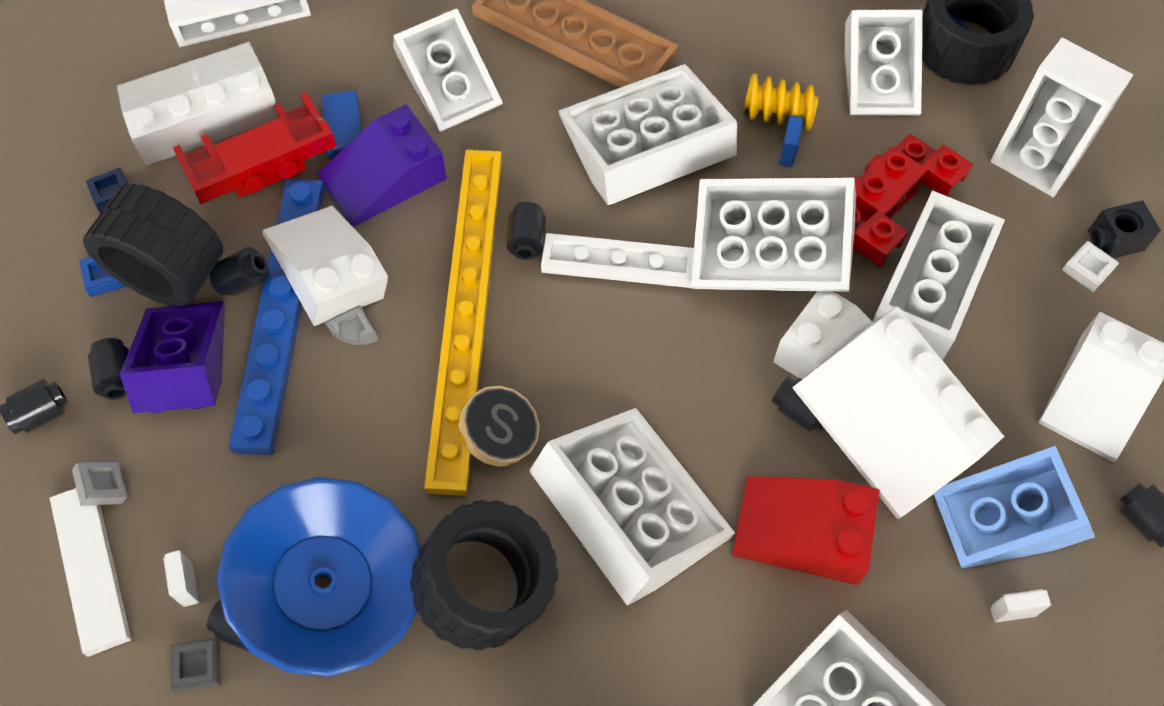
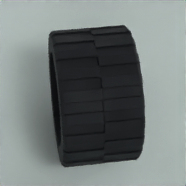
M927 0L922 13V60L925 66L937 73L936 75L955 83L975 85L999 79L1012 67L1032 26L1034 11L1032 10L1031 0ZM953 13L961 21L976 23L987 29L991 34L969 31L954 22L949 14Z
M127 184L119 187L83 237L84 248H86L88 255L111 277L142 296H146L156 302L177 307L189 305L223 254V245L218 234L195 211L182 204L179 200L166 195L164 192L137 184Z
M479 500L456 508L452 514L446 515L418 551L419 555L413 562L411 569L413 574L410 580V590L413 592L415 609L419 611L422 617L421 620L426 627H429L436 633L435 636L462 649L484 650L488 647L495 648L503 645L509 639L512 640L543 614L556 591L554 588L558 581L557 556L550 543V537L546 531H543L538 524L539 522L534 517H530L523 512V509L515 505L504 504L503 501L494 500L489 502ZM467 541L481 542L497 549L506 557L514 570L517 580L516 602L509 610L504 612L485 611L471 605L461 597L451 582L447 566L448 553L455 544Z

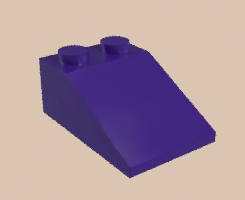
M407 104L374 119L317 173L318 178L323 182L324 187L352 227L447 179L442 151Z
M223 301L189 304L179 307L146 308L120 372L133 413H161L166 410L201 409L206 406H215L222 381L225 316Z

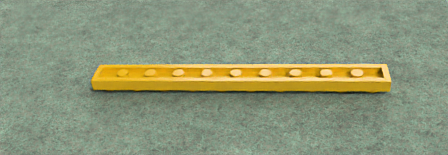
M465 150L424 489L426 494L468 495L472 454L465 446L467 443L464 440L463 434L460 435L458 424L462 408L479 389L502 167L501 151Z

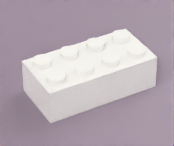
M1062 37L1039 66L990 162L1054 198L1077 166L1132 79L1133 74Z
M932 191L872 322L874 323L898 306L943 360L956 339L1005 219Z

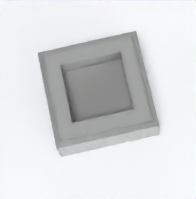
M118 461L77 462L73 467L72 472L80 506L122 504L128 497Z

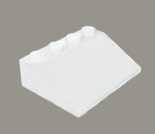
M250 42L117 85L122 114L129 134L146 166L176 156L172 147L180 145L183 153L204 146L201 136L205 134L208 135L211 143L249 131L278 118L274 107L277 105Z
M686 64L559 110V116L592 184L607 205L737 155V121Z
M700 179L691 288L849 292L855 231V179Z
M898 306L876 320L792 387L869 485L880 489L879 497L897 519L902 518L977 462L1004 437Z
M636 408L548 441L529 471L627 606L657 590L735 534L730 525Z
M845 610L830 623L753 706L946 705L856 618Z

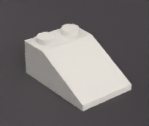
M457 8L394 35L393 48L410 83L440 133L503 104Z
M852 10L845 22V67L849 116L921 115L922 10Z
M333 206L263 230L267 243L314 326L329 321L359 305L364 307L384 298L388 281L387 273L371 246Z
M817 291L780 340L773 362L794 376L804 379L873 324V322L855 304L833 291Z
M1099 312L1081 334L1038 423L1114 463L1164 379V343Z

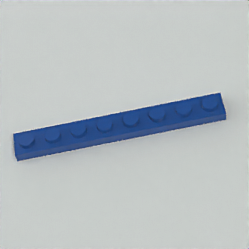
M286 179L276 225L321 210L325 192L323 182ZM272 250L268 261V277L262 289L229 443L232 453L273 455L302 304Z

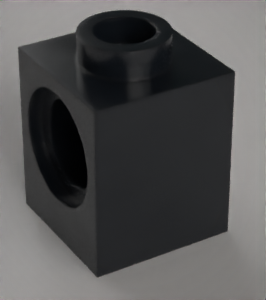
M1143 200L1102 210L1088 229L1092 244L1112 258L1145 251L1161 231Z

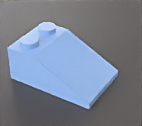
M1056 446L946 484L934 493L962 569L1050 552L1095 537Z

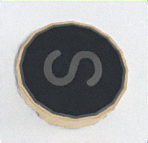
M503 386L485 387L474 393L462 408L458 424L460 435L463 434L464 440L467 443L465 446L469 452L483 463L497 467L509 466L528 456L538 442L540 430L537 413L528 399L514 389Z

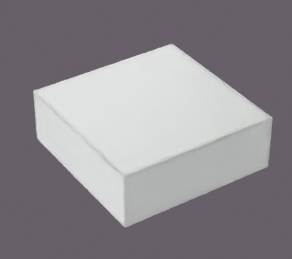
M1087 241L1066 263L1062 270L1094 292L1113 272L1119 262Z
M180 550L165 554L164 565L169 595L183 607L199 603L193 563Z
M1047 590L1024 591L1004 594L992 604L990 611L994 623L1038 616L1051 606Z

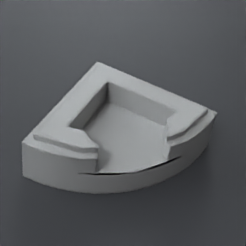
M360 305L325 322L330 333L344 343L366 345L379 341L376 331Z

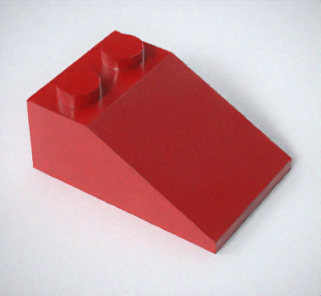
M747 476L732 556L858 585L869 571L880 489L837 479Z

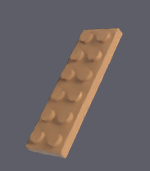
M476 0L471 5L474 16L619 88L664 72L678 54V44L585 0Z

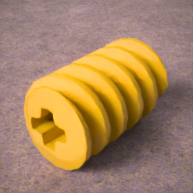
M753 73L750 78L743 113L746 108H749L750 119L754 120L759 112L763 111L764 122L767 123L773 114H777L778 125H783L786 118L790 115L802 117L805 120L806 130L810 131L814 122L820 92L815 96L814 86L809 84L805 91L801 93L800 83L796 81L788 91L785 79H781L777 86L773 88L770 76H767L762 85H759L758 75Z

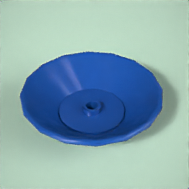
M317 477L280 486L247 508L224 542L217 584L225 620L250 653L287 673L330 677L370 665L403 639L418 612L413 603V592L410 590V580L413 574L411 569L421 548L416 529L392 500L359 482ZM324 576L329 578L331 584L326 588H319L314 581L318 577Z

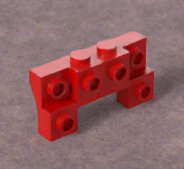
M307 92L300 94L304 106L286 113L281 103L275 105L277 119L225 141L212 145L208 135L205 134L201 136L205 147L184 155L180 145L172 147L200 204L234 190L239 198L250 193H256L264 187L283 179L291 178L297 173L306 170L304 160L337 147L331 129L319 114Z
M911 133L896 147L892 145L882 156L879 154L874 155L865 167L864 173L860 177L856 175L852 177L855 179L856 189L853 249L881 268L885 264L889 253L895 247L900 248L908 234L906 229L891 219L919 191L921 184L924 183L935 192L949 197L956 183L959 180L963 182L967 178L973 163L944 144L936 151Z

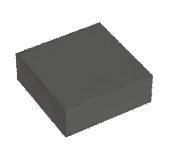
M212 638L171 645L172 691L178 693L221 686L219 640Z

